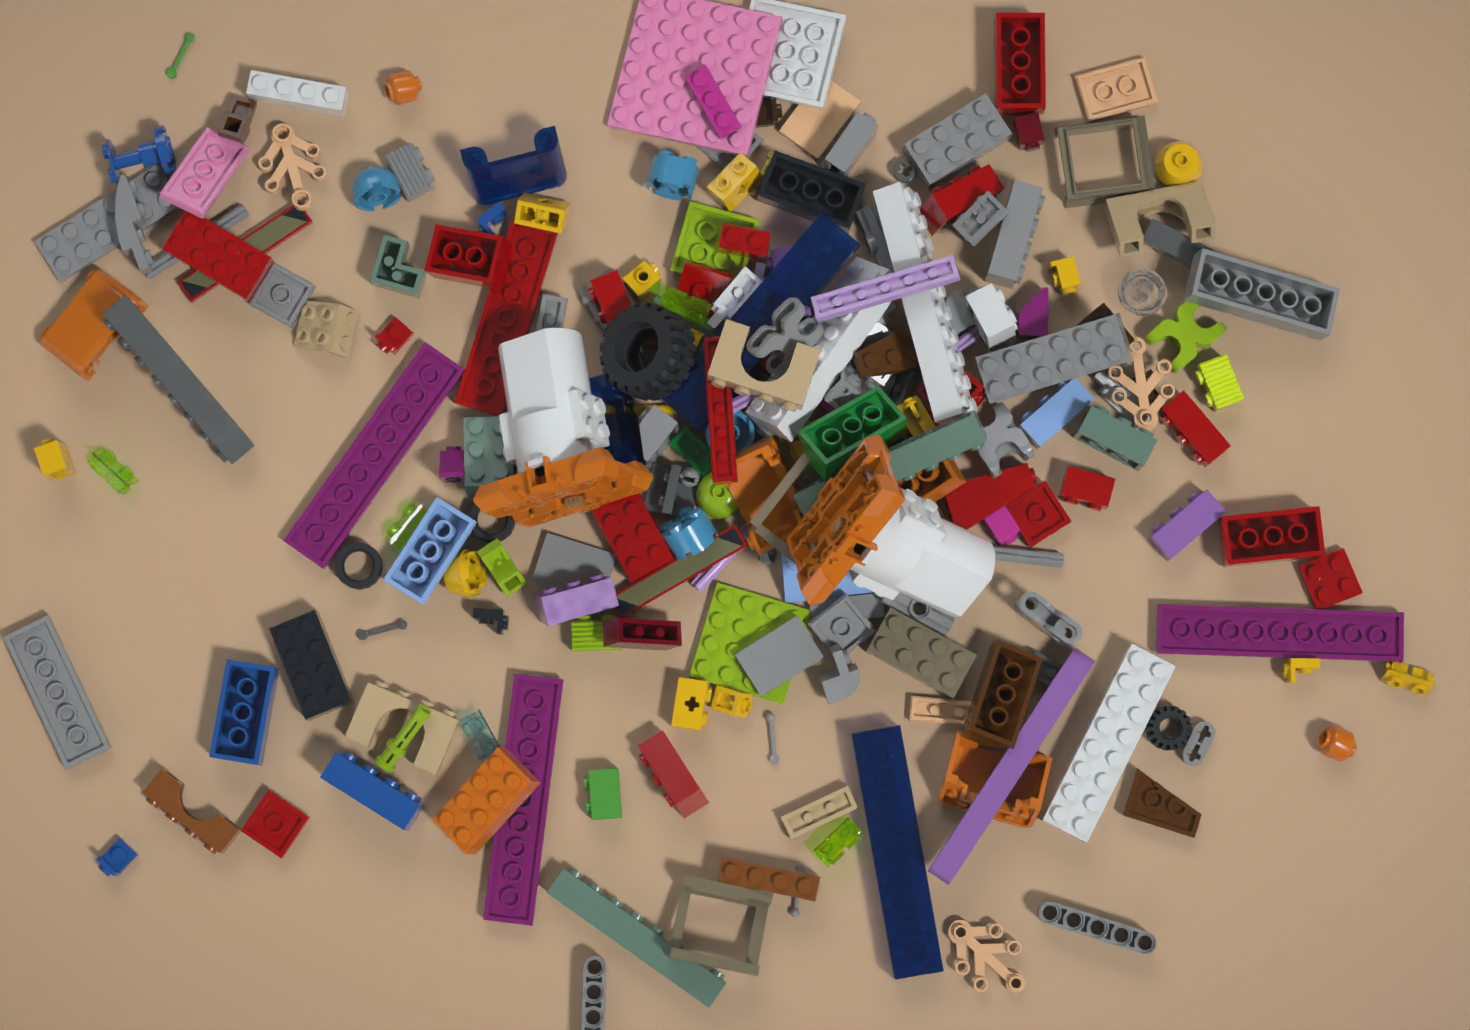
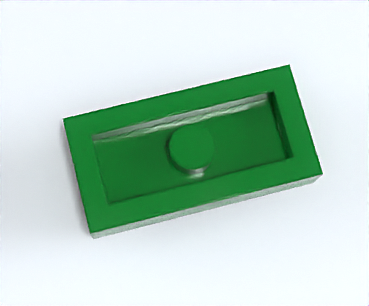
M685 426L669 445L704 477L712 471L711 450Z

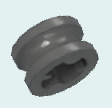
M909 160L897 162L894 168L896 180L901 183L912 181L916 172L915 165ZM901 166L911 169L908 177H905L904 174L899 175L898 171H901Z

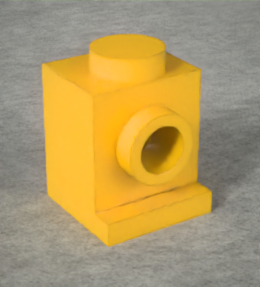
M1074 256L1050 262L1048 269L1055 272L1051 273L1054 287L1059 288L1062 296L1076 293V289L1080 287L1081 281Z
M644 260L622 279L624 284L640 300L661 282V278L658 276L661 274V271L653 262L648 264ZM646 273L648 278L645 281H641L639 275Z

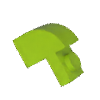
M498 538L477 551L506 596L527 584Z

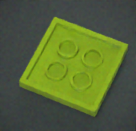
M690 201L670 272L682 275L687 260L732 274V282L743 268L748 266L750 258L718 252L722 225L724 223L758 230L760 220Z

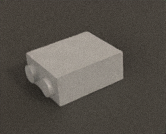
M857 112L826 156L824 168L848 176L876 136L878 124L875 123L876 119L868 113L864 112L861 114Z

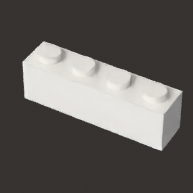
M254 70L250 72L246 92L251 100L345 117L349 99V92L343 86Z

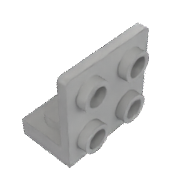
M987 191L984 195L979 196L966 212L958 216L953 226L974 247L1009 212Z
M848 362L840 373L841 380L826 393L824 400L837 409L877 387L878 384L872 377L859 379L855 363Z

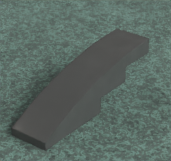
M1153 218L1144 235V244L1162 251L1163 255L1182 263L1188 269L1191 268L1193 255L1202 248L1217 252L1200 242L1191 244L1189 236Z

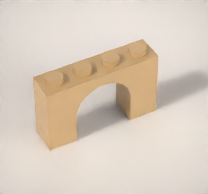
M1201 181L1106 199V217L1120 258L1144 253V236L1139 223L1145 217L1155 213H1169L1179 217L1186 226L1191 244L1215 239L1216 222Z
M726 319L707 374V380L711 381V385L722 389L725 386L733 388L735 393L742 396H748L749 394L758 396L759 401L767 404H772V402L782 404V408L788 411L795 412L796 409L802 411L821 350L797 342L786 373L774 381H758L746 373L741 363V356L750 327Z
M375 680L374 684L368 682L345 737L370 747L381 721L387 714L399 709L414 712L417 706L422 704L430 709L431 715L423 724L424 740L413 766L438 775L461 722L455 719L457 714L444 708L442 713L433 709L434 704L422 699L419 703L410 700L412 695L398 690L397 694L388 691L389 685Z

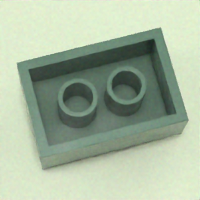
M1097 405L1096 408L1091 406L1073 438L1136 471L1144 467L1157 442V439L1153 438L1154 434L1144 428L1138 430L1132 427V423L1123 417L1116 419L1110 416V411L1102 406Z
M499 416L463 418L464 486L467 497H474L478 488L482 485L516 474V465L506 462L503 455L504 444L499 431Z

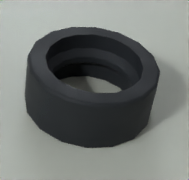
M475 503L469 511V517L477 522L472 530L477 538L491 543L497 538L500 542L504 541L511 535L515 528V521L511 516H506V524L500 532L490 534L482 531L478 524V515L481 510Z
M350 543L342 548L336 556V575L342 583L350 588L358 590L369 588L381 577L383 569L382 558L377 550L366 543ZM354 552H365L373 561L372 573L364 580H354L345 572V561Z

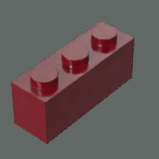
M615 618L602 623L603 647L666 651L682 646L681 621Z

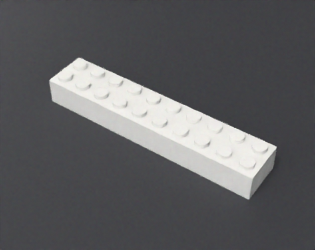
M901 182L873 191L894 272L934 261L931 253L934 251V247L925 231L928 228L927 221L924 215H921L919 206H921L919 194ZM944 286L902 298L934 421L938 424H943L974 409L976 412L978 411L976 402L969 393V389H971L969 377L963 371L962 366H965L964 357L957 349L958 335L955 329L951 327L952 313L949 306H945L944 297H946V291Z

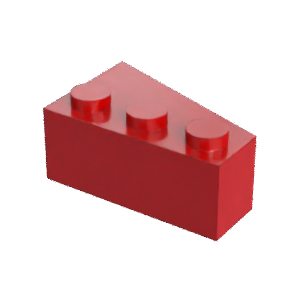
M990 164L982 168L978 165L967 172L968 176L964 178L957 176L948 183V187L943 189L942 186H939L929 193L930 198L920 207V213L924 215L927 221V230L931 236L938 233L940 228L947 223L953 224L956 222L958 216L966 212L974 204L975 200L987 191L994 197H997L1002 192L1004 186Z
M663 730L638 745L642 754L638 755L646 768L651 766L655 772L651 775L658 788L663 785L667 791L663 795L670 807L675 805L684 819L709 803Z

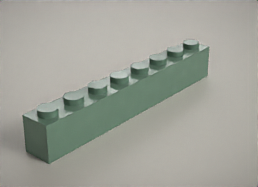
M974 409L893 445L888 449L891 455L889 462L895 480L902 479L903 481H908L916 476V472L923 469L927 472L938 467L939 462L943 460L953 461L961 457V452L968 449L971 451L978 450L987 441V434ZM823 478L795 489L794 497L803 516L806 515L819 498L818 493L827 483Z
M571 867L569 870L563 868L547 891L550 896L708 1008L712 1005L726 984L723 980L725 975L715 968H712L710 971L701 964L668 958L671 941L669 942L662 937L663 931L653 924L650 928L643 924L642 920L644 918L635 911L626 912L621 908L623 906L621 901L613 896L609 899L601 894L603 891L601 887L592 881L588 885L581 880L583 875Z

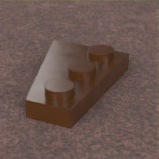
M909 325L856 352L853 356L859 379L921 370Z
M1137 768L1122 816L1195 838L1202 814Z

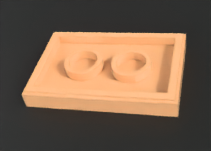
M1145 57L1075 76L1088 123L1158 104Z
M831 80L824 110L798 105L781 127L779 133L819 160L861 101Z

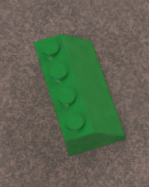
M877 386L797 431V434L811 465L826 482L838 474L865 438L880 435L886 446H889L905 437L907 418L884 391Z

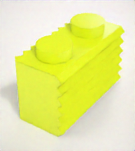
M1227 354L1196 366L1198 371H1195V377L1199 385H1204L1207 392L1204 394L1205 402L1209 408L1213 407L1214 412L1239 403L1244 399Z

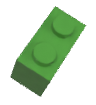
M619 769L589 770V776H584L585 791H590V801H586L587 816L592 815V820L622 818Z

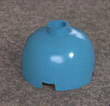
M368 166L354 178L352 197L355 206L360 210L375 211L374 207L382 204L383 209H386L396 204L401 198V189L397 178L386 168Z

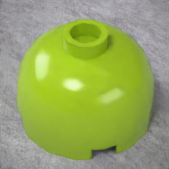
M712 472L700 480L695 494L698 507L703 508L708 517L727 519L739 511L729 488H725L723 484H713Z

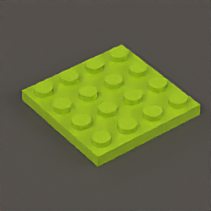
M717 582L689 677L749 693L755 697L783 705L791 678L761 697L735 654L796 616L799 617L806 628L810 617V610Z

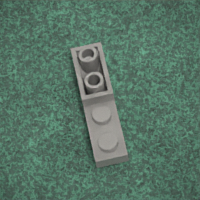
M126 174L120 175L115 198V221L122 252L126 256L134 254L139 270L145 275L153 272L151 264H154V259L150 250H145L143 242L146 241V237L142 228H137V226L146 224L144 216L147 215L143 202H138L136 193H139L135 180H130Z

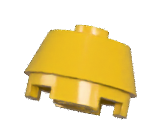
M1181 141L1168 143L1160 149L1156 156V174L1169 187L1196 182L1202 174V157L1198 150L1189 143Z
M465 549L457 553L449 565L443 578L446 588L450 593L468 598L482 594L480 589L481 587H486L487 574L486 567L480 566L478 559L480 556L477 551Z

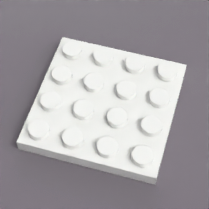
M751 0L749 10L782 16L783 18L763 97H776V100L824 110L847 19L846 15L776 0Z

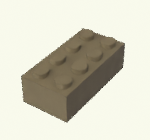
M891 607L866 650V653L950 699L955 697L977 656L975 653Z

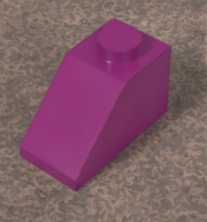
M1043 287L1018 312L1016 318L1018 329L1015 330L1017 332V339H1036L1048 335V287Z
M448 446L446 451H440L439 478L443 483L464 482V450H461L460 446Z

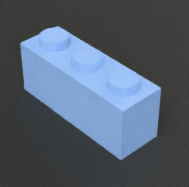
M1077 378L1061 382L1056 387L1059 391L1053 397L1048 394L1038 403L1041 407L1033 413L1029 410L1020 418L1022 424L1018 428L1024 432L1025 436L1037 449L1095 399Z

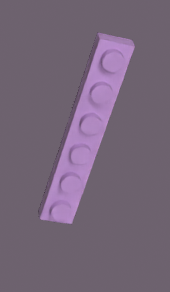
M951 255L813 296L811 300L817 322L819 323L961 280L955 258Z

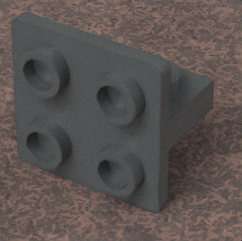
M653 464L651 472L653 480L648 488L645 501L650 512L678 517L680 516L678 514L679 511L683 508L691 506L694 509L698 484L694 487H686L681 483L680 474L684 470L682 466ZM683 476L684 479L695 481V478Z

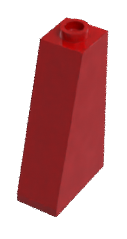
M1028 463L1001 470L1002 474L995 478L988 474L967 480V482L944 496L951 523L966 530L976 526L997 510L1034 488V482H1037L1034 469L1029 468Z

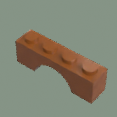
M161 769L143 791L148 796L145 800L155 808L161 806L166 810L165 816L172 822L177 824L179 821L185 825L184 831L194 839L200 837L205 841L203 846L213 854H216V852L224 853L242 829L224 815H217L208 820H200L192 816L186 810L183 803L182 795L185 784L166 769Z
M722 857L718 882L816 901L821 877Z

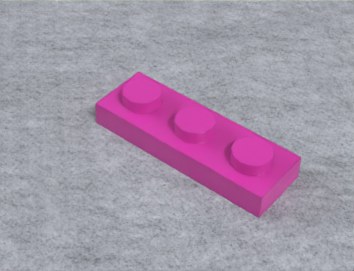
M706 64L684 76L720 139L742 128Z

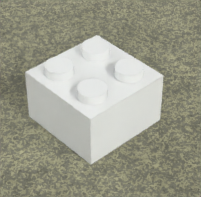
M991 283L965 296L967 308L990 352L1016 339L1017 320L1011 309L1006 310L1004 303L1006 300L1000 288L995 290Z

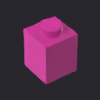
M1005 506L982 521L998 546L1002 543L1008 546L1018 539L1016 534L1021 531Z

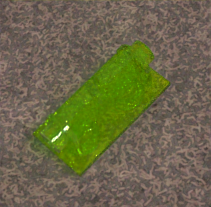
M673 286L671 288L666 287L660 302V306L702 325L705 324L712 306L708 303V300L704 301L694 296L689 297L687 293L674 289Z
M105 448L93 452V457L88 461L91 464L90 468L102 478H105L108 473L111 474L107 483L118 493L127 494L131 489L129 486L139 481L129 467L123 466L116 459L115 454Z
M417 501L413 504H408L402 512V518L397 523L391 524L386 531L387 536L385 539L398 550L405 547L413 532L409 530L411 526L416 529L428 511L425 507L420 510L422 505Z
M848 817L813 852L827 867L831 864L834 866L845 854L842 849L846 846L849 850L862 839L861 836L864 833Z

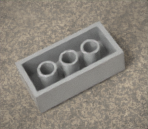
M985 93L906 142L903 146V152L909 161L915 165L916 172L927 189L930 190L1010 140L1012 132Z
M1014 180L1005 207L1009 213L1001 221L985 282L1013 289L1015 283H1020L1025 270V265H1021L1022 260L1026 261L1032 242H1029L1028 239L1029 237L1033 238L1039 219L1035 218V214L1039 215L1045 200V196L1041 195L1042 187Z

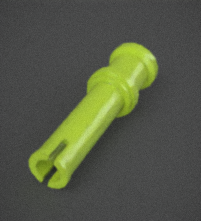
M419 704L397 736L388 740L386 749L375 758V762L379 767L388 772L394 771L396 762L407 753V745L431 715L429 708Z

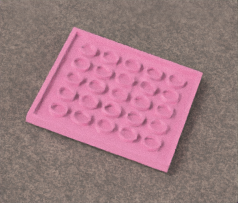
M639 0L607 124L608 127L738 155L741 152L745 157H748L783 21L782 16L705 0ZM705 64L742 128L723 139H720L684 77Z

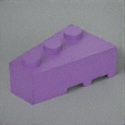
M599 573L590 576V580L582 582L574 580L566 583V586L549 587L541 592L533 593L540 622L551 626L619 606L612 577Z

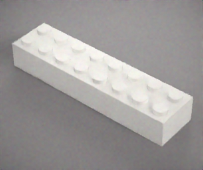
M856 257L833 290L892 272L887 268ZM892 301L820 322L823 325L824 332L820 339L812 346L821 350L820 357L802 411L797 409L795 412L788 411L782 408V404L776 402L767 404L759 401L758 396H756L745 413L760 428L792 442L797 435V431L806 423ZM771 375L767 382L774 381L779 378L773 377Z
M1134 644L1128 645L1040 819L1041 821L1083 843L1088 842L1176 667L1175 665Z

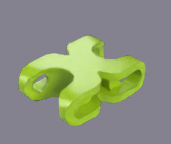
M1190 302L1183 303L1174 314L1175 321L1171 319L1162 321L1144 339L1150 346L1163 339L1171 340L1175 343L1178 352L1176 358L1171 362V371L1173 373L1180 371L1196 357L1197 347L1201 349L1209 347L1227 329L1222 322H1217L1210 328L1198 326L1194 320V312L1200 305Z

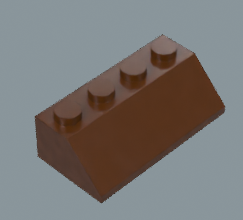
M999 640L989 647L961 737L985 746L1013 749L1043 658Z

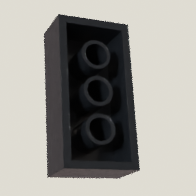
M774 151L758 193V201L849 234L864 194L866 183Z
M310 611L269 628L305 720H313L355 702L318 611Z

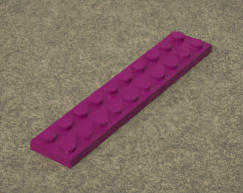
M424 342L283 541L325 569L464 374L465 369Z
M1158 604L1156 654L1403 662L1404 612Z
M514 674L505 748L541 783L494 834L483 920L533 926L563 679Z

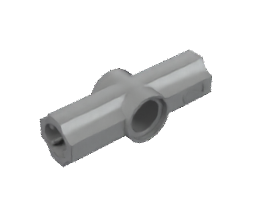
M876 204L866 206L857 211L856 214L866 235L864 237L867 247L879 266L887 268L894 273Z
M901 593L894 600L885 596L880 600V602L943 636L947 635L954 623L955 617H951ZM914 603L920 604L923 609L920 616L916 615L913 611Z

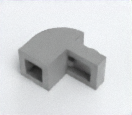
M976 286L966 290L963 293L964 297H961L958 290H955L945 303V306H949L952 313L951 327L955 329L958 336L976 324L967 308L965 297L979 290Z
M839 644L829 647L836 670L818 676L828 704L841 701L852 695L857 689L860 680V672L856 663L850 664L851 661L847 650L842 651Z

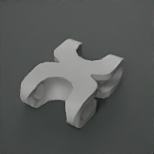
M797 298L785 300L772 315L773 325L761 326L747 342V350L754 357L764 358L771 353L766 361V369L776 378L782 377L788 370L797 342L812 347L824 332L823 325L814 318H806L799 323L805 314V307Z
M1003 402L993 406L996 417L995 421L991 425L983 427L987 434V441L984 442L982 448L975 450V452L979 453L984 468L992 478L1002 474L999 468V461L1005 454H1018L1023 461L1034 457L1030 442L1024 432L1015 427L1012 414Z
M1027 592L1017 599L1015 604L1016 612L1029 623L1041 629L1043 633L1059 645L1067 647L1081 639V626L1069 616L1057 610L1039 594ZM1026 600L1034 604L1033 610H1029L1026 607ZM1064 628L1071 631V638L1063 635Z

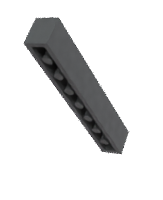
M126 294L102 313L105 316L102 320L110 331L117 330L121 335L118 340L127 350L132 348L138 355L135 357V360L143 369L148 367L154 373L151 376L153 381L160 388L162 386L166 387L170 392L167 397L176 407L181 405L185 409L184 417L192 426L197 423L202 429L199 434L208 444L211 442L215 444L218 448L215 452L224 463L229 461L231 464H234L255 446Z

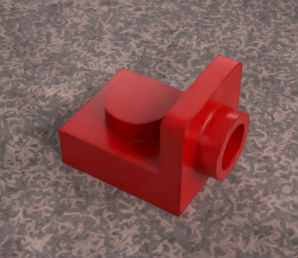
M394 317L380 334L377 333L375 335V338L379 341L376 345L384 353L388 354L390 351L396 355L414 333L399 319Z

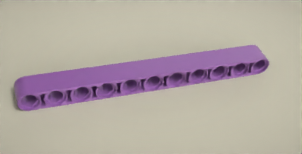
M1073 648L1021 727L1015 747L1006 750L929 867L928 872L948 885L951 883L1092 668L1095 660L1077 648Z

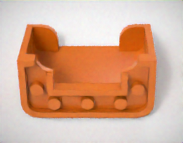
M102 269L92 270L85 279L86 284L53 325L45 328L39 337L42 347L88 382L96 373L92 370L94 362L99 365L101 362L99 358L119 335L116 329L110 331L102 320L105 316L102 313L124 294L131 299L142 313L149 307L142 299Z
M772 435L759 440L736 454L738 482L719 484L729 488L749 527V535L746 536L747 542L752 550L756 549L758 555L774 549V547L751 530L752 524L749 522L790 471ZM794 481L762 522L763 526L785 543H787L786 539L804 517L794 497L795 489L799 488L796 481Z
M957 730L938 800L948 807L967 811L1004 754L979 747V743L961 737L962 731ZM1041 752L1035 753L993 817V820L1022 828H1029L1034 825L1041 810L1052 757H1048Z

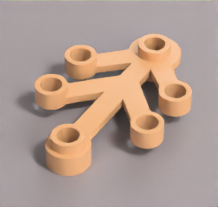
M285 123L278 124L271 131L273 143L265 156L259 159V168L265 173L272 171L274 168L273 160L281 148L284 157L272 177L266 180L265 189L271 195L277 194L280 190L279 183L288 170L294 189V194L292 195L293 206L299 211H305L311 207L312 198L310 193L303 188L298 168L312 174L313 179L317 182L324 181L327 178V172L325 167L321 165L316 166L293 154L291 145L305 151L306 156L311 160H316L320 157V148L317 144H310L296 137L295 131L290 125ZM286 133L288 136L285 139H280L279 135ZM316 149L317 153L311 155L309 154V150ZM268 161L270 166L263 167L262 163ZM317 171L324 172V174L320 177L315 175ZM275 183L277 186L275 189H269V184ZM300 199L307 200L304 205H299L298 201Z
M1133 337L1135 339L1134 342L1139 343L1141 346L1140 350H1134L1132 343L1130 344L1134 358L1133 366L1136 383L1123 373V369L1118 365L1108 370V377L1112 381H1117L1137 396L1139 407L1128 400L1125 391L1117 389L1112 393L1111 401L1115 405L1122 406L1134 416V424L1138 429L1144 428L1150 431L1158 423L1157 412L1167 399L1173 397L1175 388L1172 384H1164L1159 390L1160 395L1150 406L1148 395L1161 378L1171 371L1172 365L1170 361L1165 359L1159 361L1155 372L1146 382L1142 356L1146 350V343L1140 337ZM1162 363L1168 366V370L1165 372L1160 369V364ZM1117 369L1120 376L1113 377L1111 370ZM1163 388H1170L1171 395H1165L1163 393ZM1116 393L1122 394V401L1115 400L1114 396ZM1144 414L1149 415L1151 418L1150 422H1144L1142 416Z
M956 920L948 929L950 940L956 943L957 963L955 964V971L959 975L969 973L970 965L966 961V945H968L974 951L975 980L973 987L976 991L985 992L989 986L988 981L985 979V962L1005 980V986L1010 992L1019 993L1023 991L1026 985L1025 978L1019 973L1010 972L992 955L996 953L1018 955L1022 950L1020 942L1012 940L1008 943L980 944L974 937L990 935L992 938H1000L1004 932L1003 927L997 923L990 926L971 927L965 920ZM994 926L1000 928V933L997 936L991 933V929ZM960 927L965 929L963 937H958L956 934V930ZM1012 943H1016L1019 947L1015 953L1010 951ZM960 963L967 965L965 972H959L958 965ZM1015 978L1020 980L1018 988H1013L1011 985L1012 980ZM983 980L985 987L978 989L976 987L977 981Z

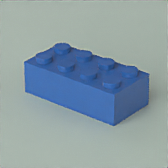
M227 659L209 757L262 766L279 668Z
M344 751L343 754L336 752L320 778L402 830L409 831L425 806L420 803L422 798L408 790L404 793L399 789L401 785L391 778L386 777L385 780L379 777L380 771L366 764L364 767L358 764L360 759L348 751Z

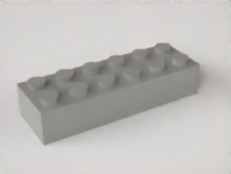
M1202 248L1193 255L1183 301L1320 341L1330 335L1340 289Z
M1120 313L975 357L989 404L1134 360Z

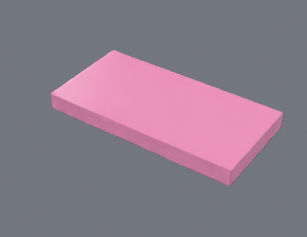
M206 127L160 192L159 198L203 219L249 154L250 147L219 137L216 131Z

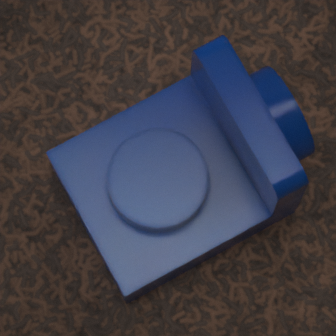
M499 201L477 219L479 224L477 230L479 232L496 235L490 226L493 225L495 227L505 219L504 214L506 213V209Z
M118 838L96 860L100 863L98 868L108 877L110 875L119 876L139 854L122 838Z

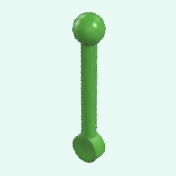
M193 33L186 34V41L173 67L167 70L166 74L170 79H174L177 76L176 69L190 42H193L195 39Z

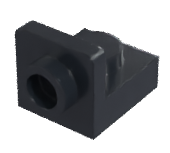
M474 608L473 618L479 619V624H493V621L497 620V635H503L504 630H508L509 616L505 615L504 610Z

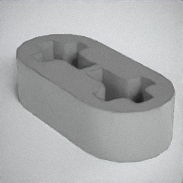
M1199 722L1192 728V735L1181 752L1182 760L1187 765H1199L1204 760L1215 737V728L1209 722ZM1206 726L1207 732L1210 735L1209 737H1204L1200 743L1198 742L1200 733L1197 730ZM1195 745H1198L1196 754L1199 755V758L1190 761L1187 751H1192Z

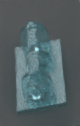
M479 709L470 716L462 718L460 726L469 740L475 738L476 742L471 745L479 757L478 759H482L484 763L500 745Z

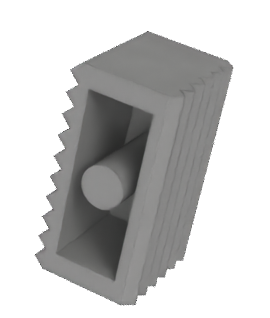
M408 143L385 155L408 202L434 189L432 182L436 180L429 168L424 170L421 164L424 157L418 147L413 149L411 143Z

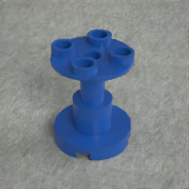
M164 125L155 127V140L138 144V150L117 155L110 139L106 140V144L101 145L104 158L109 159L111 168L108 169L111 183H119L122 168L143 164L144 168L162 164L166 175L173 174L177 168L171 165L176 163L169 136L164 137L163 133H166Z

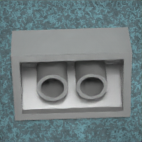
M656 405L651 409L647 407L639 417L644 462L649 470L679 433L678 422Z

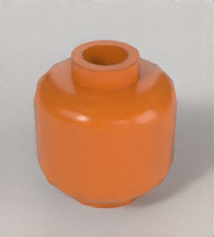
M409 70L389 75L387 82L384 83L388 100L393 101L396 105L415 101L418 98V91L422 90L419 77H414L413 73Z
M1338 726L1324 729L1318 738V746L1321 753L1340 762L1345 761L1349 756H1353L1357 748L1353 733Z

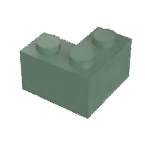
M388 235L383 236L370 282L373 286L420 299L426 274L423 270L405 266L410 249L408 241Z

